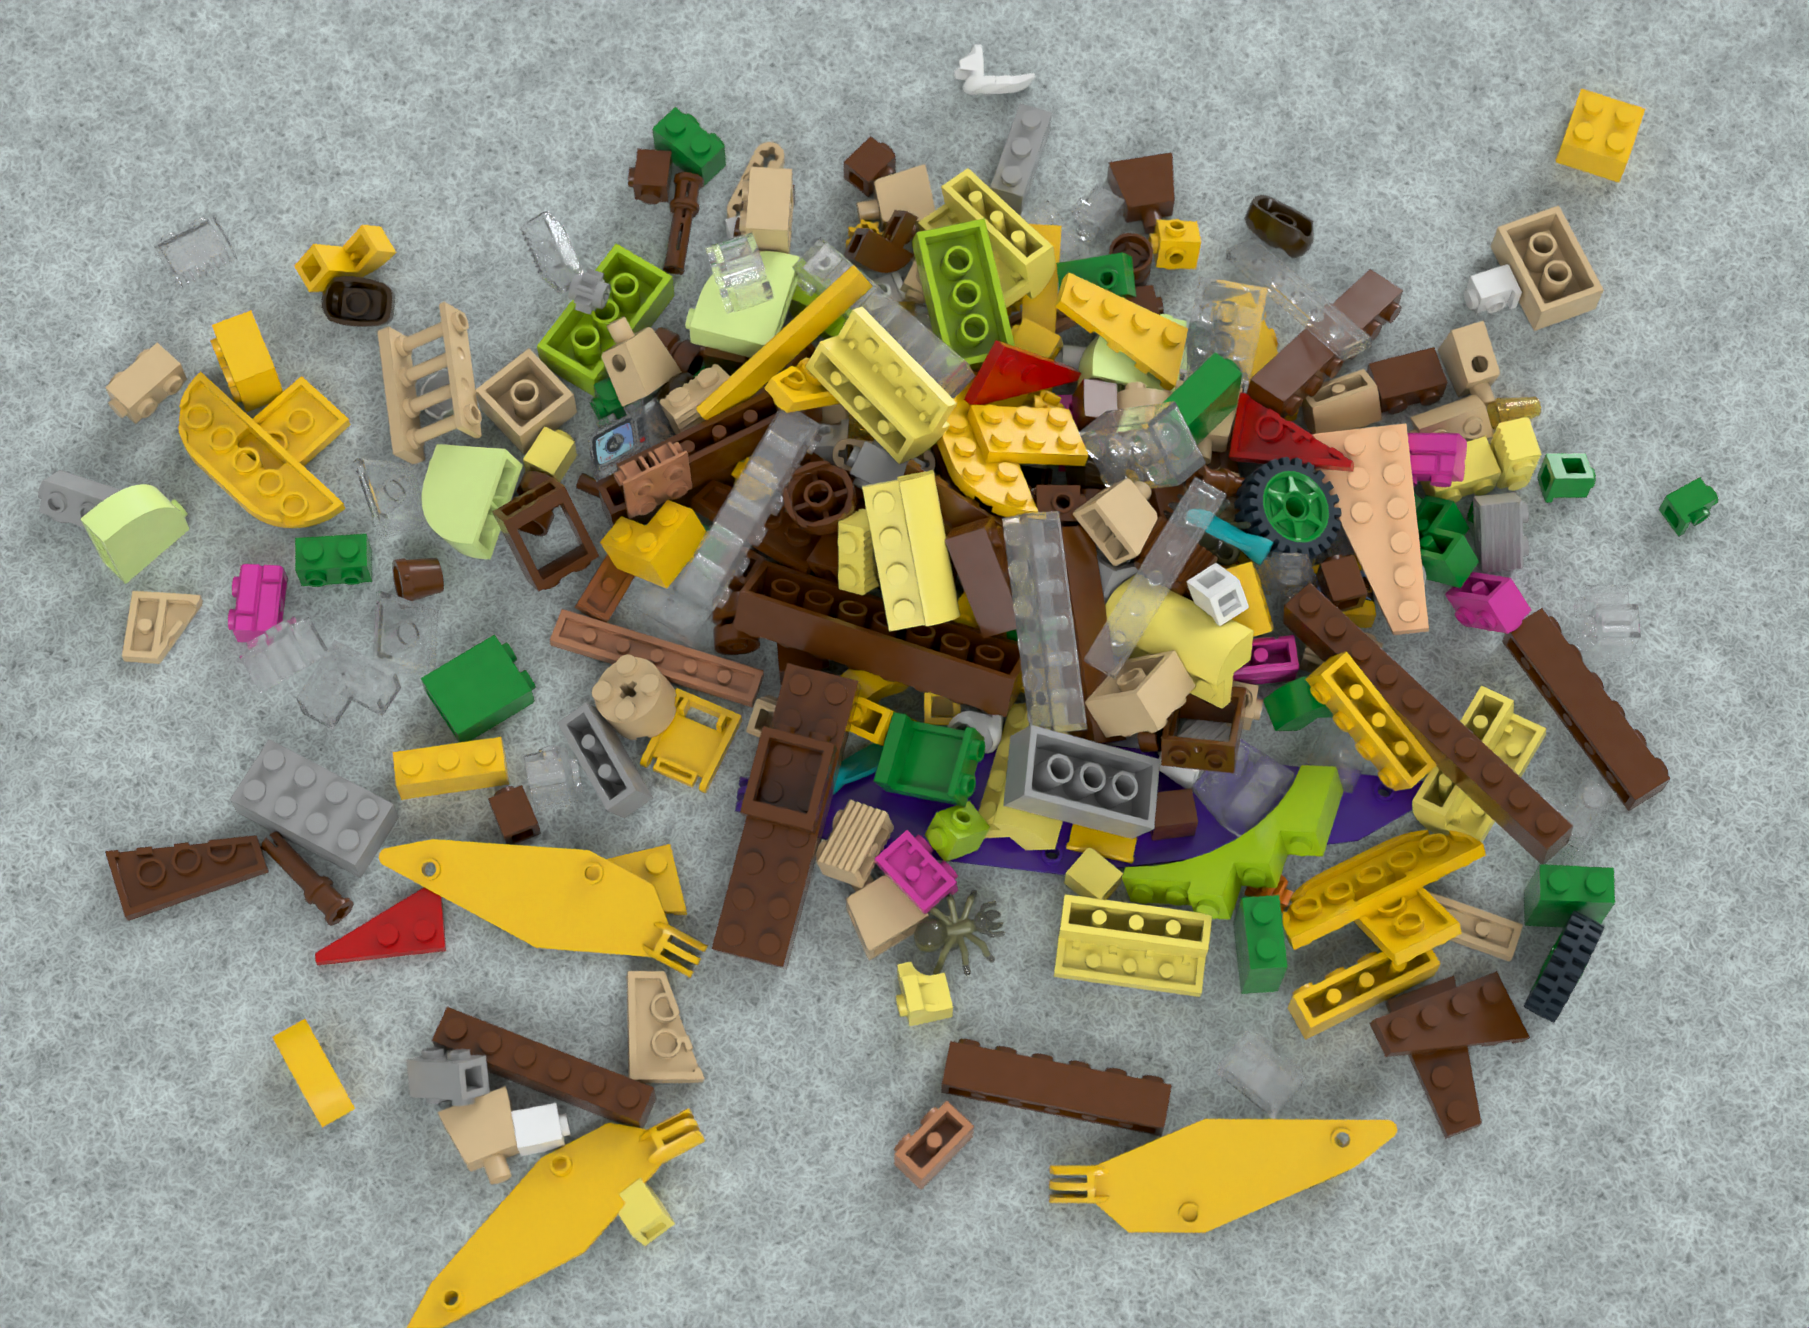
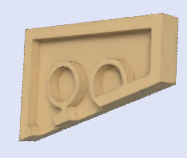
M628 971L626 975L628 1078L641 1083H703L705 1080L703 1073L696 1062L692 1051L693 1046L689 1036L686 1035L679 1016L680 1011L665 971Z

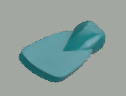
M1190 510L1185 517L1188 523L1239 548L1246 556L1260 566L1273 545L1271 540L1247 534L1204 510Z
M873 743L841 762L833 795L845 784L875 772L883 746Z

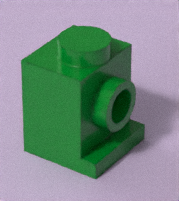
M610 377L593 384L595 398L591 399L590 406L604 431L629 418L636 419L634 402L622 407Z
M1546 453L1537 475L1545 503H1552L1554 498H1587L1590 489L1595 486L1596 482L1595 470L1590 466L1586 453Z
M1701 477L1666 495L1658 510L1677 536L1680 537L1686 532L1690 523L1696 526L1711 515L1709 511L1712 506L1718 503V496L1711 486L1706 485Z

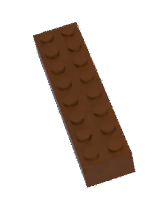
M766 560L760 564L739 592L734 629L743 631L751 637H761L777 642L785 648H795L810 653L819 659H829L844 664L852 670H863L878 675L886 681H896L912 686L920 692L946 697L957 704H967L982 709L990 715L1006 717L1026 684L1034 650L1033 646L999 635L983 638L980 629L952 620L927 627L926 625L889 631L883 598L868 593L859 595L839 589L837 583Z
M787 663L770 728L773 727L774 723H781L794 727V734L808 737L809 732L824 734L831 737L830 743L835 744L838 750L815 834L746 817L712 945L714 951L787 970L816 861L817 848L823 835L861 690L859 681ZM772 740L756 801L807 814L823 753Z

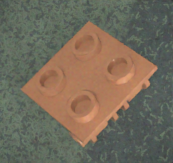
M668 442L654 449V454L651 451L647 452L651 468H649L644 458L639 456L637 459L641 469L636 461L632 460L619 466V471L613 473L618 485H623L629 519L637 515H646L653 511L656 506L670 499H678L685 495L688 490L692 489L688 452L686 450L683 451L678 442L674 444Z

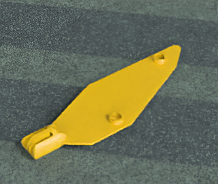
M430 839L384 848L379 853V861L382 865L536 948L652 957L691 978L694 973L693 970L665 956L664 953L668 950L698 965L701 958L671 942L673 937L703 952L708 947V945L669 925L653 884L590 850ZM429 863H433L436 866V872L432 876H428L425 872V867Z
M687 1108L649 1129L608 1122L541 1157L431 1282L407 1328H443L585 1253L626 1204L619 1193L640 1178L646 1183L663 1163L705 1142V1138L700 1132L696 1120H694L691 1109ZM458 1297L455 1304L449 1305L452 1298Z
M1202 1119L1097 1165H1049L1050 1174L1087 1175V1178L1050 1179L1049 1188L1052 1190L1087 1191V1194H1050L1049 1203L1096 1204L1128 1232L1206 1233L1355 1168L1392 1139L1397 1133V1126L1391 1120ZM1340 1132L1348 1134V1141L1343 1145L1335 1143V1137Z

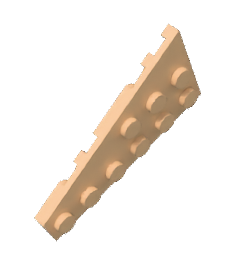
M1406 423L1312 434L1317 440L1330 448L1337 449L1354 462L1353 472L1315 469V471L1321 470L1326 475L1322 479L1324 484L1329 481L1332 483L1334 488L1329 491L1330 495H1338L1339 502L1334 505V507L1341 508L1342 515L1338 520L1341 522L1344 533L1356 554L1362 571L1374 592L1392 634L1429 632Z

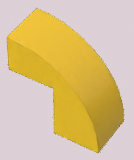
M362 224L343 246L313 244L294 267L309 292H323L334 277L354 276L362 278L384 265L396 254V251L381 226Z
M306 1019L272 1036L322 1128L355 1109Z

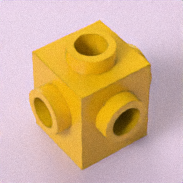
M1179 219L1157 220L1155 232L1150 233L1148 241L1153 249L1156 268L1169 270L1196 269L1201 247V237L1197 221H1182Z

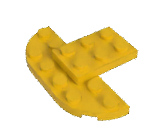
M967 370L945 379L939 385L957 404L946 420L950 426L937 441L951 479L966 496L972 499L976 496L984 504L993 506L991 512L1014 520L1034 522L1038 509L1019 464L1085 466L1088 458V452L1069 409L1057 407L995 406L994 402L985 405H970L963 399L978 372Z
M201 371L194 377L186 388L179 405L178 429L181 440L188 455L196 465L243 509L264 523L282 528L314 526L330 520L346 509L344 503L304 466L351 424L349 419L305 378L300 376L252 419Z
M1428 830L1414 831L1388 839L1313 876L1293 893L1291 905L1287 912H1283V926L1290 946L1293 950H1296L1334 930L1342 928L1352 921L1396 966L1410 961L1438 945L1446 943L1448 940L1462 934L1460 924L1423 886L1436 882L1441 877L1486 856L1484 844L1478 839L1458 831L1450 830L1449 835L1438 833L1429 835Z

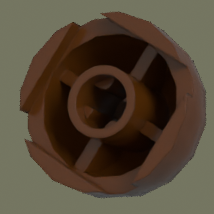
M827 461L810 462L798 468L792 474L793 479L789 482L788 488L785 486L783 491L784 506L792 521L805 532L815 535L832 534L838 531V521L851 516L857 506L856 489L848 473L843 468L840 469L837 466H833Z

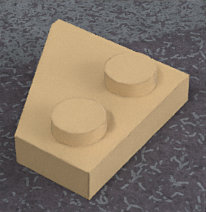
M132 591L122 651L124 662L160 664L201 608L203 603L201 595Z

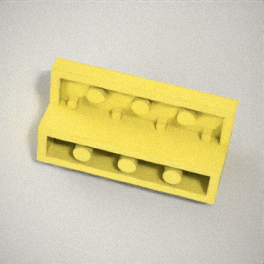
M967 168L941 186L945 204L918 222L920 232L985 218L1006 308L1024 295L1034 299L1046 287L1054 273L1056 262L1053 246Z
M863 307L852 310L838 336L819 342L806 365L809 372L818 379L898 464L923 454L943 436L950 426L946 420L957 403Z
M930 470L898 476L897 480L862 486L889 631L926 625L927 627L958 618L960 611L949 552L945 543L946 535L934 471Z
M1137 574L1123 582L1112 593L1105 605L1113 655L1125 660L1175 650L1196 685L1190 693L1221 709L1228 705L1231 701L1234 672L1251 660L1254 630L1233 620L1218 626L1214 618L1194 604L1193 601Z
M1482 685L1460 720L1520 777H1522L1546 736V728L1514 714V700ZM1436 766L1429 772L1412 800L1414 816L1427 830L1434 834L1449 835L1450 830L1468 834L1483 843L1495 822Z
M1031 695L1029 703L1013 704L1007 715L979 813L990 826V830L985 838L1010 837L1025 850H1051L1056 847L1063 821L1003 806L1010 736L1030 725L1068 735L1063 700L1044 695Z
M1065 894L1053 977L1201 997L1212 916L1199 912Z

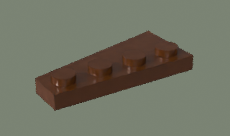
M257 835L215 839L201 844L177 843L172 847L154 849L152 846L136 848L135 851H105L127 921L269 873Z

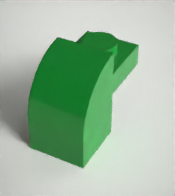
M1309 675L1283 685L1263 699L1275 731H1298L1317 718L1333 717V713L1325 704L1318 702L1311 694V686L1305 680Z

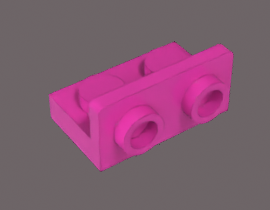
M906 830L875 858V863L925 915L946 895L950 893L953 896L958 891L957 881L955 880L958 875L944 860L939 864L930 854L933 852L932 847L921 835L914 837Z

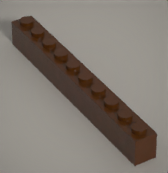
M1311 583L1284 605L1283 624L1324 662L1331 656L1347 652L1437 764L1436 767L1540 864H1546L1569 843L1573 825Z

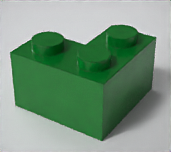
M1426 495L1416 509L1421 560L1425 568L1426 580L1461 588L1479 562L1465 538V534L1470 528L1454 501Z

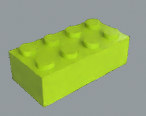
M985 218L917 232L912 240V246L943 377L967 370L980 369L995 340L1015 346Z
M617 243L595 270L604 273L602 280L610 284V294L603 309L596 308L595 311L592 310L590 315L575 310L576 303L572 300L537 345L539 359L553 373L595 397L593 384L609 377L602 360V353L616 344L606 326L625 316L633 333L647 327L651 328L675 296L673 276Z

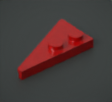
M995 340L963 400L970 405H985L1078 381L1081 372L1072 366Z
M1246 393L1239 394L1229 455L1231 461L1265 464L1276 458L1278 460L1282 457H1289L1290 460L1294 458L1302 459V465L1309 462L1314 465L1315 469L1353 472L1354 462L1345 457L1343 453L1317 440L1314 435L1293 422L1283 419L1277 412L1262 406L1251 399Z
M423 887L316 952L315 962L317 966L446 951L442 897Z

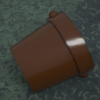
M402 558L393 560L394 586L401 605L410 604L415 600L444 591L443 574L437 558L409 560Z

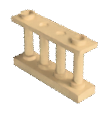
M446 302L439 304L440 323L408 337L389 326L377 331L393 455L411 464L425 461L423 446L426 441L452 430L458 429L475 439L482 437L480 426L482 416L477 404L467 332L469 323L465 313ZM444 337L446 353L418 365H412L411 354L413 349ZM448 367L449 384L417 397L415 384L418 379ZM452 398L454 415L421 428L419 415L422 410Z

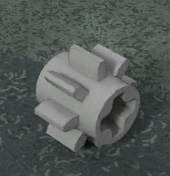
M588 268L586 273L583 272L582 275L576 274L573 277L568 298L576 303L575 310L591 315L592 310L595 311L596 308L603 309L610 294V284L602 280L604 273Z

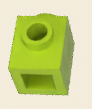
M967 801L966 807L956 805L937 812L924 836L942 860L947 862L977 851L990 830V826L973 804Z

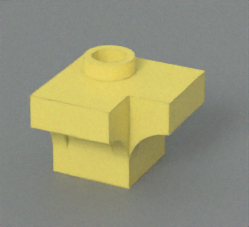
M912 961L897 964V977L901 994L896 995V1003L900 1017L907 1016L909 1027L953 1016V1004L945 973L924 975L914 968Z

